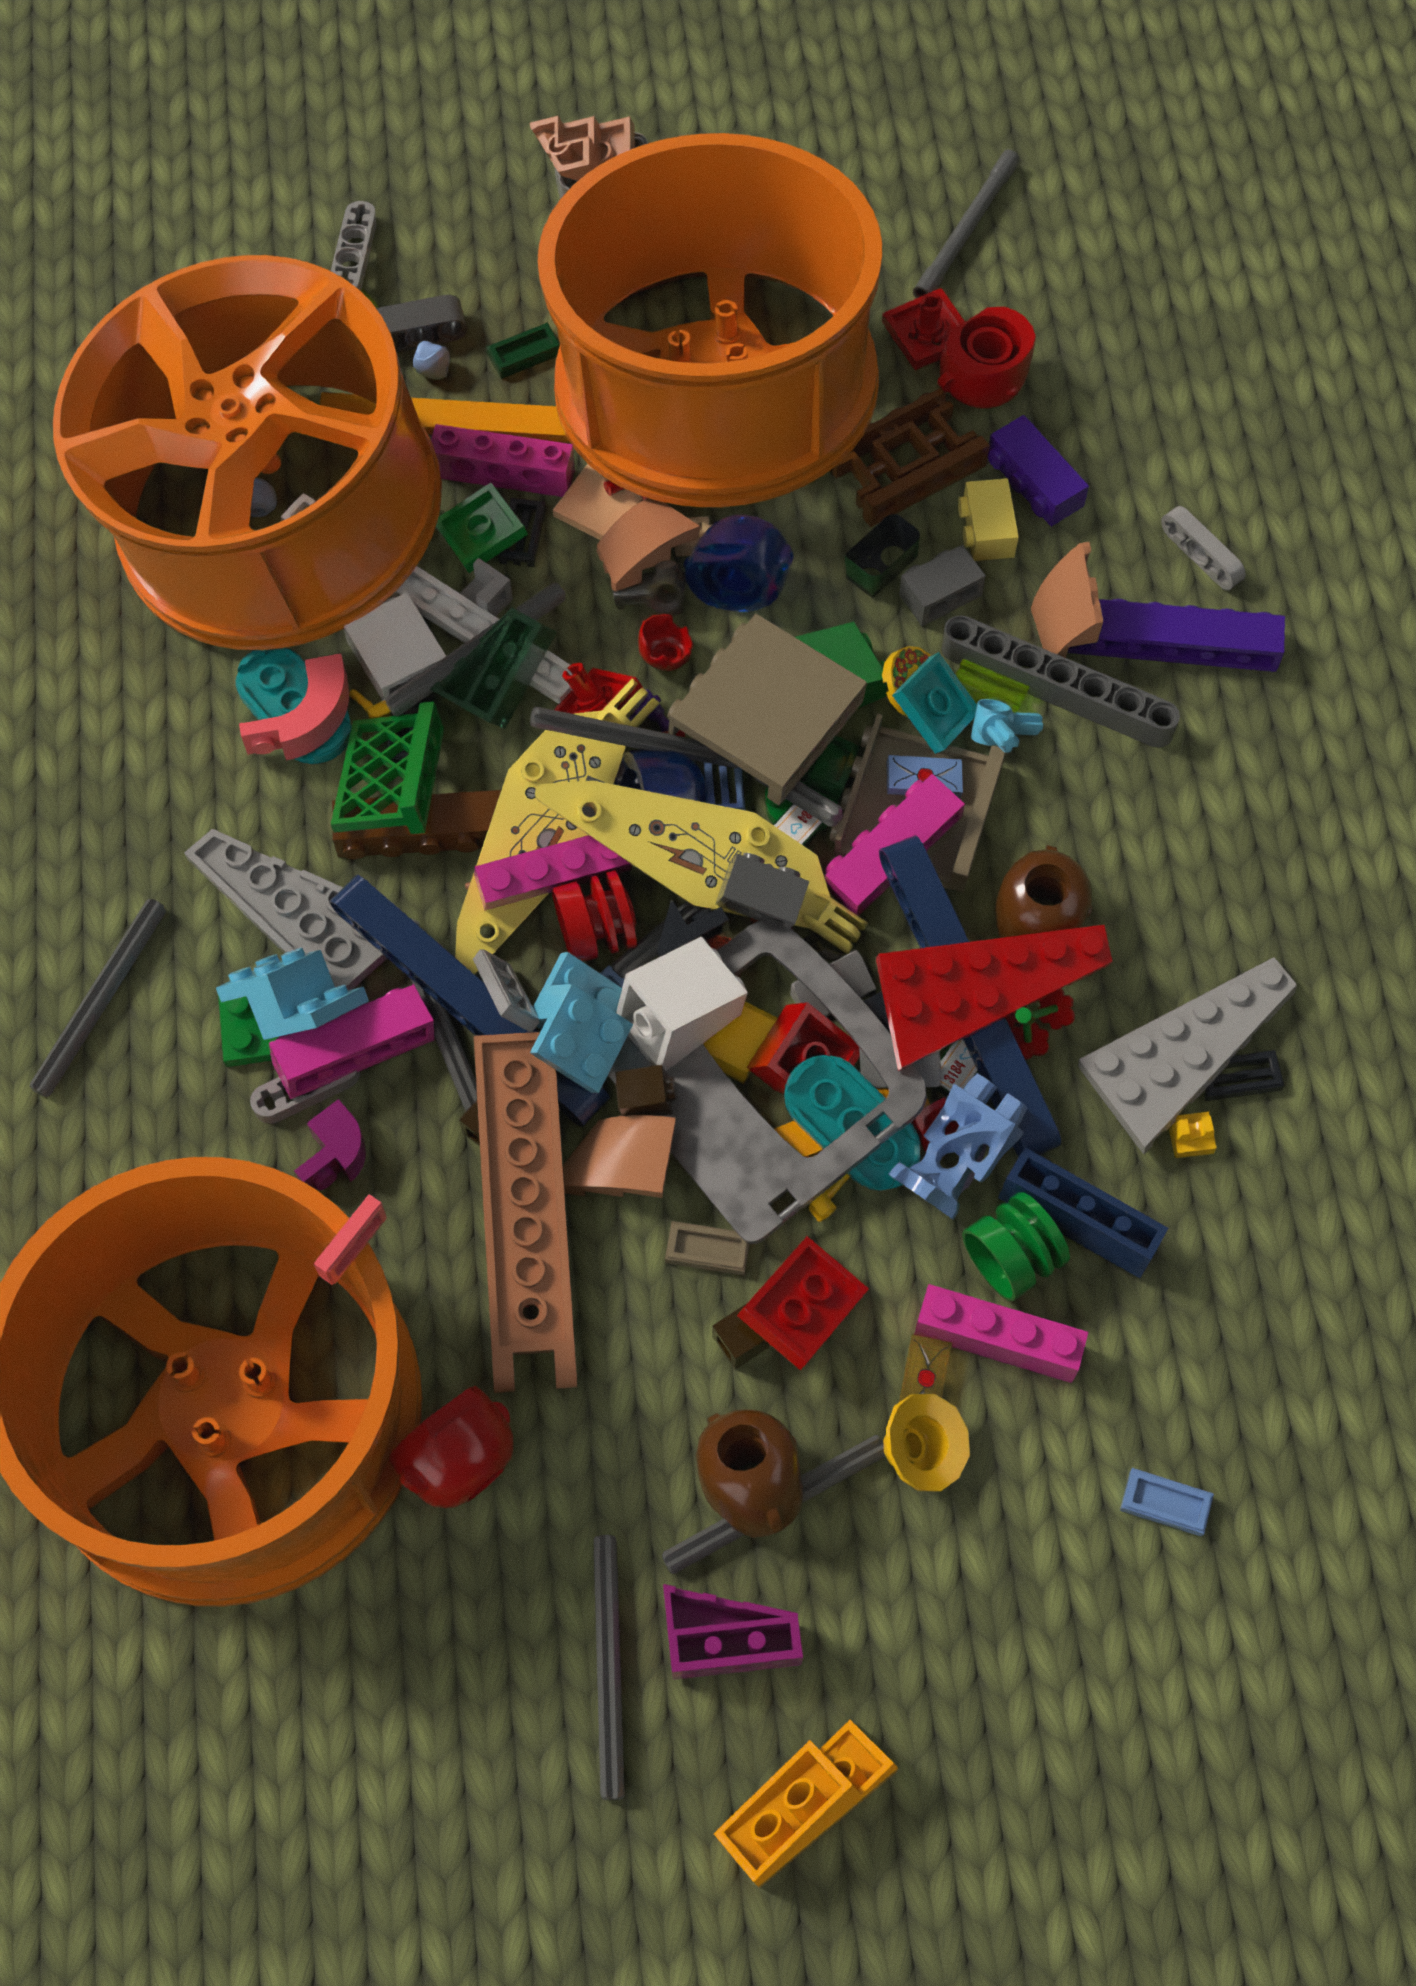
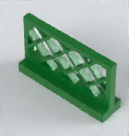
M434 702L420 703L418 713L353 721L330 824L334 833L407 825L410 835L425 833L444 727ZM414 727L412 731L402 738L396 735L403 728ZM379 732L366 742L361 739L362 733ZM388 739L394 743L381 753L376 750L378 746ZM403 750L409 753L398 763L390 760ZM367 754L373 757L372 760L362 767L356 765V762ZM382 765L386 766L388 770L376 779L370 775ZM398 776L404 779L403 782L392 790L385 786ZM362 780L368 783V785L355 794L350 791L353 786ZM377 791L383 794L381 798L371 805L365 802L367 798ZM393 802L398 805L397 813H379ZM357 806L363 810L355 817L344 818L348 812Z

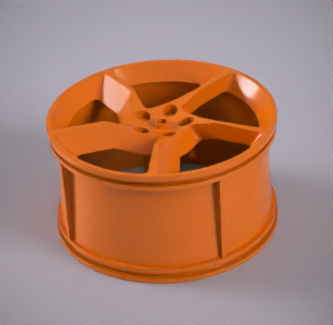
M729 133L684 135L641 145L605 161L577 181L563 195L550 213L539 242L537 261L544 299L557 327L560 342L554 375L556 409L560 424L569 442L573 444L574 449L585 462L603 477L640 496L675 505L691 507L747 505L788 494L815 481L838 465L863 437L873 417L879 392L877 355L868 325L870 308L878 289L882 265V237L878 221L866 197L840 170L803 149L768 138ZM701 276L707 279L710 320L685 323L655 332L604 321V316L614 306L644 290L685 278ZM745 276L774 281L798 289L819 301L828 309L833 317L813 333L799 341L776 346L770 345L744 312Z
M242 255L197 263L165 275L123 300L92 329L74 354L59 386L54 407L53 439L57 460L66 481L78 500L91 515L113 534L117 553L127 578L143 603L165 624L197 641L237 650H270L301 645L329 636L344 629L345 625L370 613L397 591L413 572L432 539L441 506L442 480L440 465L433 443L418 417L401 373L393 338L383 317L373 303L350 282L325 268L288 257ZM301 385L335 388L363 397L376 404V408L372 414L365 415L318 405L286 386ZM297 432L357 450L358 457L349 470L316 502L274 525L259 530H252L250 528L254 480L261 472L271 474L280 468L281 458L278 456L277 451L289 434ZM157 463L208 469L197 531L194 537L166 532L136 519L140 496L150 473Z
M189 1157L156 1162L115 1175L88 1189L49 1218L27 1241L0 1282V1473L11 1491L28 1511L51 1531L75 1545L82 1554L103 1572L122 1584L151 1597L192 1606L225 1607L250 1604L277 1597L300 1588L324 1575L357 1549L383 1520L403 1486L399 1475L390 1464L388 1458L399 1443L421 1424L423 1397L420 1368L410 1333L393 1302L384 1271L370 1244L367 1243L337 1282L357 1302L376 1334V1365L369 1399L319 1400L295 1403L289 1398L292 1335L295 1325L319 1277L314 1263L346 1224L349 1217L318 1190L296 1177L272 1167L223 1157ZM253 1246L272 1249L279 1255L278 1262L258 1311L254 1330L249 1336H240L180 1321L138 1286V1277L164 1261L205 1248ZM99 1316L151 1355L167 1364L126 1425L73 1457H66L62 1453L59 1436V1404L62 1385L70 1359L80 1338L90 1322ZM308 1441L349 1443L337 1462L309 1492L280 1514L262 1524L260 1523L255 1501L239 1466L240 1462ZM170 1447L207 1500L214 1541L188 1545H152L124 1540L108 1532L90 1513L89 1509L145 1471Z

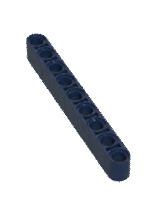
M914 835L879 849V859L919 947L926 948L969 942L919 837ZM1006 1018L966 1038H962L978 1073L997 1087L990 1097L995 1109H997L1007 1093L1027 1107L1018 1125L1024 1133L1013 1145L1017 1155L1020 1156L1025 1147L1038 1155L1060 1147L1061 1137Z
M360 875L354 876L329 901L334 911L475 1036L531 1033L501 1017L486 985ZM556 1070L559 1110L575 1124L583 1127L610 1097L603 1087L599 1093H591Z

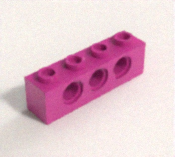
M435 424L431 441L440 465L441 479L487 485L491 482L494 487L563 497L572 484L575 472L573 444Z

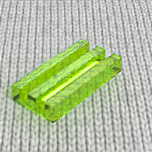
M962 659L960 667L955 673L960 682L981 690V693L965 687L976 704L979 700L993 699L995 696L1013 704L1012 707L1010 706L1013 712L1020 710L1030 687L966 659Z

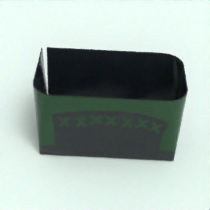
M890 514L886 516L846 553V578L867 595L874 598L918 557L919 530L900 515ZM890 546L901 548L904 553L890 566L884 564L881 559V553L885 548ZM874 568L881 574L870 575L863 569Z

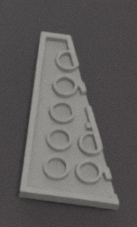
M211 829L184 852L187 860L283 953L298 948H303L305 953L321 950L335 987L346 985L347 990H352L387 959L331 907L329 901L343 887L305 870L299 871L288 866L285 861L274 856L271 858L253 850L252 846L214 829ZM410 918L421 928L420 923L418 921Z

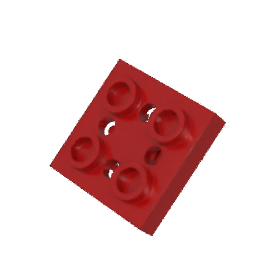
M942 288L882 313L883 325L914 370L940 360L949 332L965 322Z
M574 663L567 667L572 674L571 676L567 671H564L562 674L563 679L572 690L554 710L570 714L601 711L631 679H634L637 685L617 707L620 711L643 686L637 677L598 668H592L587 673L582 663Z

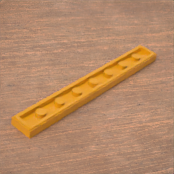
M321 393L320 405L365 415L372 414L376 408V404L355 394ZM411 398L422 425L430 435H433L435 424L570 443L560 424L556 406Z

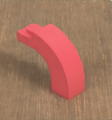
M341 653L305 660L308 689L304 699L294 710L282 716L239 724L241 738L248 755L254 753L268 754L276 749H283L287 761L304 756L329 740L341 725L349 702V686Z

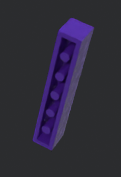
M1099 599L1103 625L1098 641L1069 647L1067 652L1277 672L1284 655L1285 616L1273 615L1269 612H1239L1228 608L1217 610L1199 608L1194 605L1183 607L1164 605L1159 602L1139 603L1128 602L1124 599Z

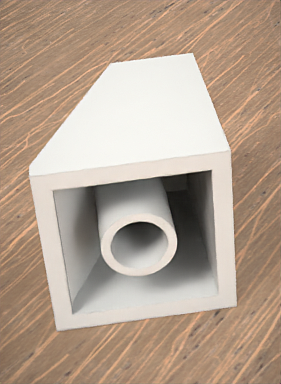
M701 936L627 973L616 1013L633 1024L628 1036L652 1066L662 1065L665 1071H667L741 1015L748 992L742 980L738 976H734L723 963L718 951L711 948Z

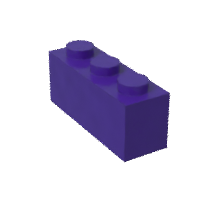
M1025 415L1020 416L990 434L988 453L990 464L995 469H999L1008 478L1013 490L1021 493L1026 498L1038 517H1043L1052 527L1084 507L1089 485Z

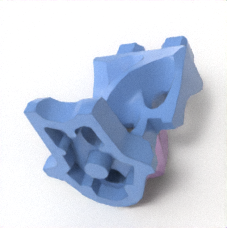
M978 1073L966 1084L964 1089L956 1084L952 1086L942 1110L924 1134L930 1143L922 1161L910 1168L899 1162L889 1173L891 1177L953 1220L959 1211V1195L969 1187L974 1178L982 1183L989 1177L998 1161L1024 1133L1018 1125L1027 1107L1008 1093L996 1110L987 1106L986 1103L997 1087ZM956 1121L959 1125L957 1131L946 1135V1127L950 1122ZM987 1145H988L989 1148H990V1149H989V1154H988V1155L985 1157V1159L982 1161V1159H983V1157H984V1154H985V1151H986V1147H987ZM955 1152L959 1156L958 1164L953 1168H943L940 1164L942 1157L947 1153Z

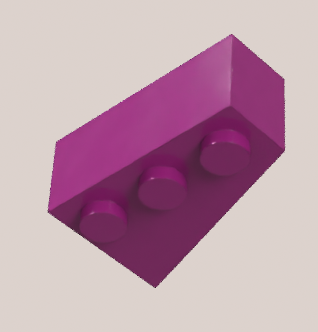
M663 1584L673 1680L799 1666L802 1664L803 1653L798 1613L745 1601L742 1603L720 1598L713 1594H701Z

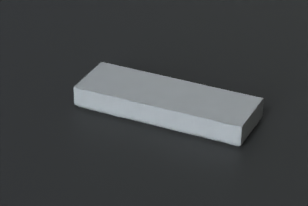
M480 949L473 958V961L500 1016L529 1032H533L540 1023L539 1018L511 964L484 949Z

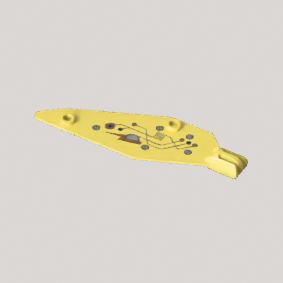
M631 679L603 710L575 713V715L638 727L660 703L655 698H652L630 721L628 718L649 694L644 688H641L619 711L617 707L637 685V682ZM545 730L508 769L476 866L587 836L588 834L539 802L535 797V790L537 786L544 783L586 781L587 776L608 784H614L626 746ZM473 874L457 921L455 958L475 975L478 969L473 958L478 951L484 949L494 954L549 893L484 911ZM485 926L493 928L495 934L491 938H484L480 934V930Z
M598 781L544 783L537 786L535 790V797L539 802L693 906L711 908L712 910L721 907L715 903L729 862L737 854L751 853L763 858L766 865L777 869L779 867L794 869L801 874L800 878L809 881L796 923L793 926L808 928L844 953L849 954L853 948L851 942L856 943L861 936L859 930H864L868 925V922L830 897L818 855L755 812ZM586 806L591 807L595 812V816H585L582 808ZM722 907L724 912L742 915L740 913Z

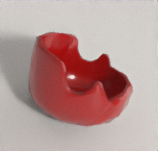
M669 614L652 615L642 622L638 635V647L640 656L648 665L661 671H673L679 669L690 660L694 644L689 635L688 627H678L674 623L673 617Z

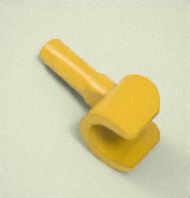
M352 689L349 696L363 707L370 719L392 716L385 700L373 705L371 701L366 699L357 690Z
M848 1174L810 1203L809 1211L818 1222L827 1219L837 1209L831 1198L835 1196L850 1178Z

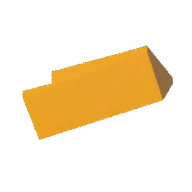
M849 1720L820 1749L809 1740L714 1835L751 1880L761 1888L898 1771V1767Z

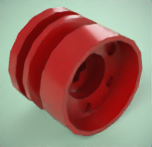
M616 870L605 873L607 887L605 891H603L597 875L590 877L591 895L584 896L577 881L551 888L558 922L567 951L582 962L598 958L597 940L604 938L611 953L618 952L617 934H620L626 949L637 947L634 909L628 891L622 885Z

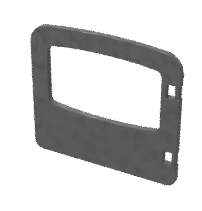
M772 919L757 921L721 947L718 953L723 963L734 976H738L763 956H771L777 960L820 1001L855 1041L888 1087L889 1094L882 1103L821 1152L807 1158L787 1143L754 1109L718 1066L703 1044L666 1071L669 1077L675 1078L678 1096L677 1100L672 1101L673 1114L663 1116L676 1118L671 1153L737 1234L746 1243L758 1244L768 1238L802 1208L804 1209L881 1147L882 1143L911 1123L921 1113L927 1099L925 1082L913 1064L898 1072L891 1034L863 1000L790 927L783 926V922ZM627 1036L608 1076L616 1084L615 1072L652 1065L629 1036ZM885 1114L892 1123L874 1137L867 1128ZM789 1191L796 1201L777 1215L771 1208V1205Z

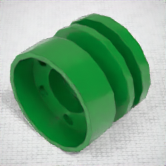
M1024 1192L1016 1193L1010 1198L1009 1203H1002L997 1207V1220L991 1216H983L963 1230L962 1233L965 1248L976 1268L988 1284L1007 1301H1015L1035 1287V1273L1041 1277H1049L1052 1275L1054 1268H1062L1070 1260L1069 1248L1053 1219L1033 1197Z

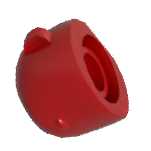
M1005 306L987 307L949 332L941 355L938 386L959 402L970 407L989 409L1011 401L1023 387L1029 372L1036 344L1033 326L1025 316L1016 310Z
M472 1386L440 1408L409 1433L393 1450L388 1458L389 1462L399 1475L400 1482L407 1489L414 1492L422 1501L433 1507L445 1509L458 1507L469 1502L485 1490L504 1471L512 1459L514 1443L509 1425L510 1414L502 1403L492 1402L477 1386Z

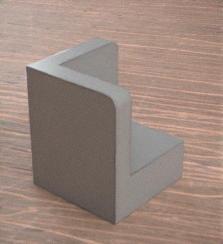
M478 558L473 563L475 578L460 594L496 617L513 600L511 582L509 578Z

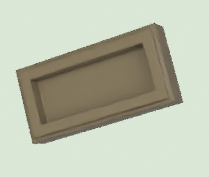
M672 1221L665 1263L745 1276L750 1243H746L733 1230Z

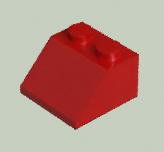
M810 1003L788 1004L782 1010L746 1068L772 1089L784 1095L789 1075L804 1060L815 1056L827 1055L840 1057L854 1066L860 1057V1050L849 1035Z

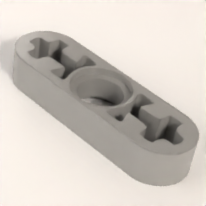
M1177 506L1162 517L1161 524L1166 535L1222 589L1230 590L1245 579L1246 573L1241 561L1186 508Z
M356 1070L326 1086L317 1088L311 1094L293 1098V1101L289 1103L282 1090L285 1087L278 1077L257 1087L251 1095L250 1104L260 1121L269 1124L276 1123L354 1086L360 1077V1071L357 1072ZM271 1096L272 1100L275 1101L276 1108L268 1110L264 1106V1099Z

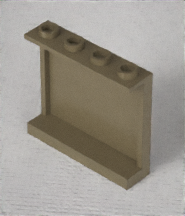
M755 614L747 624L741 623L732 636V642L726 649L720 648L716 652L707 672L704 675L699 673L694 678L686 697L683 700L677 699L673 703L667 714L669 719L668 734L676 735L679 730L685 732L769 786L767 798L780 806L862 704L867 682L763 617Z
M877 713L873 727L867 725L864 731L861 747L866 749L863 758L856 756L851 772V778L855 779L853 788L846 787L840 806L845 810L843 819L836 826L832 827L829 840L835 842L834 856L841 855L844 858L853 849L852 843L863 831L868 830L871 832L880 823L878 821L879 817L889 806L894 804L897 807L906 799L905 795L887 794L886 761L888 755L962 759L963 793L959 799L965 803L963 817L927 850V854L943 887L964 893L1002 770L1005 752L998 746L992 745L989 756L949 745L945 750L935 754L924 738L882 727L883 715Z

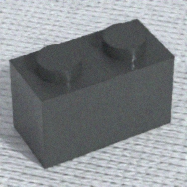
M961 545L951 551L944 550L940 552L933 560L921 566L914 565L901 576L899 596L920 625L924 626L981 597L986 576L965 547Z
M737 854L729 862L715 904L758 921L772 919L783 922V926L790 928L795 925L809 881L800 878L801 874L794 869L788 867H779L777 869L764 864L765 860L755 854Z

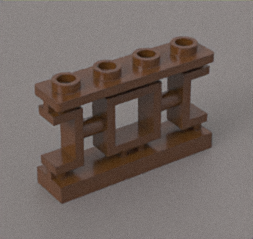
M941 388L931 393H924L916 401L903 408H895L887 416L874 423H870L854 449L838 465L828 471H833L832 474L836 479L852 472L863 486L862 489L856 491L855 504L859 509L863 508V519L870 528L880 523L886 516L897 514L986 467L989 443L982 435L977 438L974 430L961 437L956 435L946 422L952 419L954 405L950 401H945L946 392ZM928 421V425L933 432L924 436L918 426ZM909 441L921 458L900 468L888 452ZM943 442L950 452L939 458V453L934 447ZM870 452V455L876 462L865 466L859 457ZM885 473L892 483L881 488L876 477Z

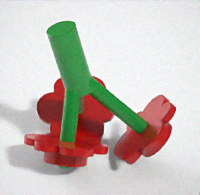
M1062 988L1038 1001L1041 1006L1037 1010L1030 1011L1026 1006L1019 1008L1016 1013L1006 1017L1007 1023L1025 1060L1032 1058L1033 1055L1042 1056L1049 1049L1047 1042L1049 1033L1045 1029H1039V1026L1034 1022L1035 1019L1039 1018L1041 1022L1049 1023L1050 1027L1054 1030L1061 1029L1063 1025L1068 1026L1074 1022L1075 1013L1071 1008L1074 1004L1073 998L1070 995H1065ZM1015 1022L1022 1024L1020 1028L1013 1027Z

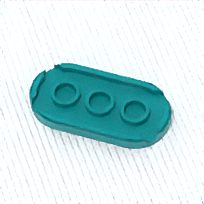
M288 648L254 650L250 652L240 662L237 669L238 674L235 678L240 699L258 720L282 716L294 710L302 702L308 689L305 661L299 654ZM346 711L341 725L329 740L314 751L295 758V760L308 764H319L330 761L340 755L348 746L352 728L348 711Z
M827 1055L811 1057L798 1064L788 1077L784 1093L785 1104L791 1118L822 1149L826 1148L886 1099L849 1062L840 1057ZM884 1114L867 1129L875 1137L892 1122ZM909 1123L901 1131H897L882 1143L881 1147L847 1174L861 1186L872 1190H886L903 1185L891 1177L889 1173L899 1162L909 1168L920 1162V1140L916 1129Z

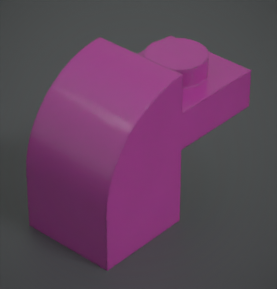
M338 1099L307 1123L312 1137L322 1149L294 1170L297 1179L319 1191L329 1187L335 1181L340 1171L352 1182L362 1170L366 1159V1145L359 1125L353 1115Z

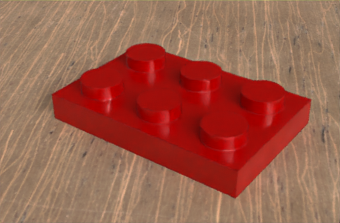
M806 1236L737 1316L801 1371L869 1288Z

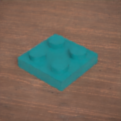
M939 652L928 657L892 695L935 754L945 750L974 719L977 708L973 698Z

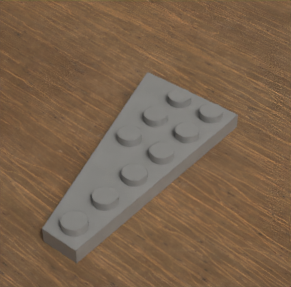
M1273 957L1079 1059L1078 1067L1145 1155L1153 1146L1155 1139L1164 1130L1167 1131L1176 1121V1117L1183 1109L1200 1096L1230 1063V1059L1240 1048L1243 1049L1251 1041L1252 1035L1264 1023H1268L1295 994L1297 984Z

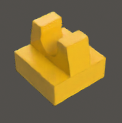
M1209 1112L1178 1115L1176 1121L1169 1128L1175 1158L1214 1154L1217 1149L1213 1123Z

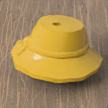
M911 1394L893 1407L886 1427L883 1445L884 1454L889 1463L894 1466L899 1478L917 1491L932 1492L942 1491L959 1479L970 1457L968 1428L958 1409L936 1394Z

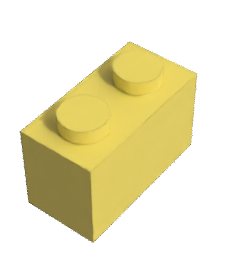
M1008 478L966 482L964 496L958 498L959 517L965 518L967 525L963 527L965 548L970 547L974 561L1015 558L1019 536Z

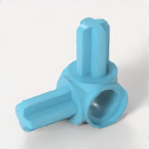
M982 699L977 703L971 739L983 745L998 746L1003 752L1008 753L1011 752L1013 747H1018L1019 739L1015 734L1037 735L1042 731V716L1038 713L1013 712L1010 706L1004 702Z

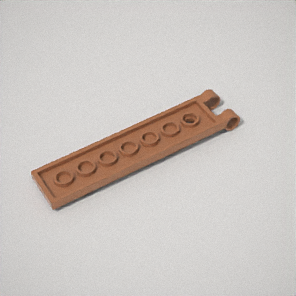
M540 1032L474 1036L494 1393L515 1392L513 1355L554 1352L556 1389L577 1387L557 1077L554 1068L530 1054ZM527 1305H534L538 1308L539 1314L535 1319L529 1320L524 1317L523 1309Z

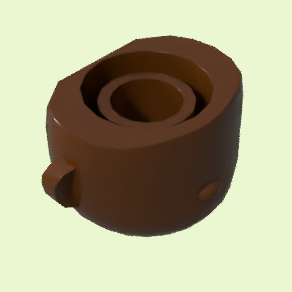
M1046 845V848L1042 850L1031 851L1016 861L1004 876L997 896L995 911L999 938L1081 928L1086 918L1092 913L1091 884L1081 865L1070 856L1058 852L1057 847ZM1032 898H1045L1054 905H1042L1035 902Z
M733 1410L723 1415L716 1413L707 1418L708 1426L699 1437L696 1453L699 1481L707 1502L716 1513L731 1525L733 1530L751 1538L767 1537L785 1529L801 1511L803 1501V1485L796 1439L781 1421L759 1410ZM749 1463L759 1464L755 1468L746 1471H736L741 1466Z

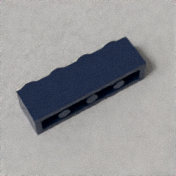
M1026 1147L1007 1176L998 1197L1002 1201L1009 1203L1010 1198L1018 1192L1028 1194L1045 1209L1062 1235L1138 1278H1141L1169 1229Z

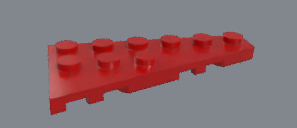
M1105 925L878 954L876 963L898 1072L922 1058L931 1056L941 1051L944 1047L1016 1013L1019 1008L1036 1003L1046 998L1049 994L1109 966L1113 961Z

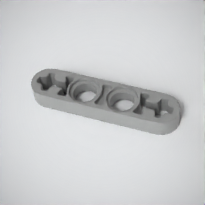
M356 201L347 206L331 267V272L349 281L360 291L376 229L375 208L372 204L365 201ZM360 217H362V225L357 224ZM352 238H361L364 240L360 243L348 242V240ZM354 261L358 263L356 266L353 267H345L342 265L344 262Z

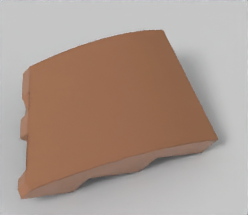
M559 116L530 123V128L560 176L579 181L584 175L605 161L635 148V124L630 116L601 124L597 122L594 116L564 124Z
M648 498L633 506L609 528L597 544L596 552L599 559L603 561L605 573L610 575L611 588L614 591H618L641 583L642 570L670 561L671 548L699 539L700 526L665 502Z
M1089 542L1078 544L1058 562L1041 584L1031 606L1043 649L1066 658L1069 647L1097 642L1103 625L1096 578L1090 577L1086 566L1089 553L1091 552Z
M629 1115L598 1120L562 1166L564 1193L585 1196L586 1192L624 1197L625 1192L663 1198L676 1118Z

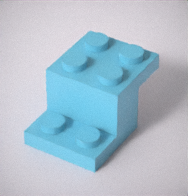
M303 948L282 954V960H279L277 954L260 959L255 962L256 967L253 968V971L251 967H246L228 974L229 982L216 987L221 1002L247 996L263 1040L317 1028L369 1002L364 987L347 990L346 985L335 987L321 950L305 953Z
M569 952L561 953L533 1006L540 1022L537 1027L541 1029V1032L530 1054L589 1092L599 1093L633 1026L631 1022L616 1013L622 988Z

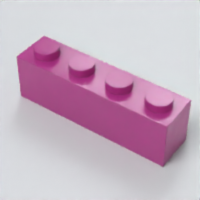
M933 774L924 782L919 779L913 783L905 793L906 799L897 807L894 804L889 806L879 817L878 821L880 823L871 832L868 830L863 831L852 843L853 849L844 858L838 855L826 867L825 881L828 891L857 916L891 886L879 859V849L916 835L927 851L963 817L965 803Z
M587 835L475 866L474 876L484 911L551 893V888L574 881H577L579 885L590 882V877L595 875L599 879L605 878V873L616 870L617 874L631 870L633 865Z
M414 984L403 989L396 988L389 991L385 996L365 1003L317 1028L279 1036L275 1041L269 1043L272 1064L290 1099L330 1084L356 1070L359 1072L434 1041V1020Z
M928 1284L914 1336L1072 1383L1079 1371L1088 1332Z

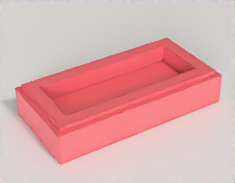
M369 1194L315 1261L314 1266L319 1276L329 1284H336L387 1219L383 1205L379 1200Z

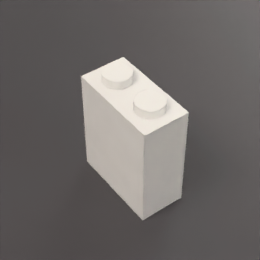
M407 592L398 597L387 599L370 613L344 626L349 646L382 701H386V698L446 657Z

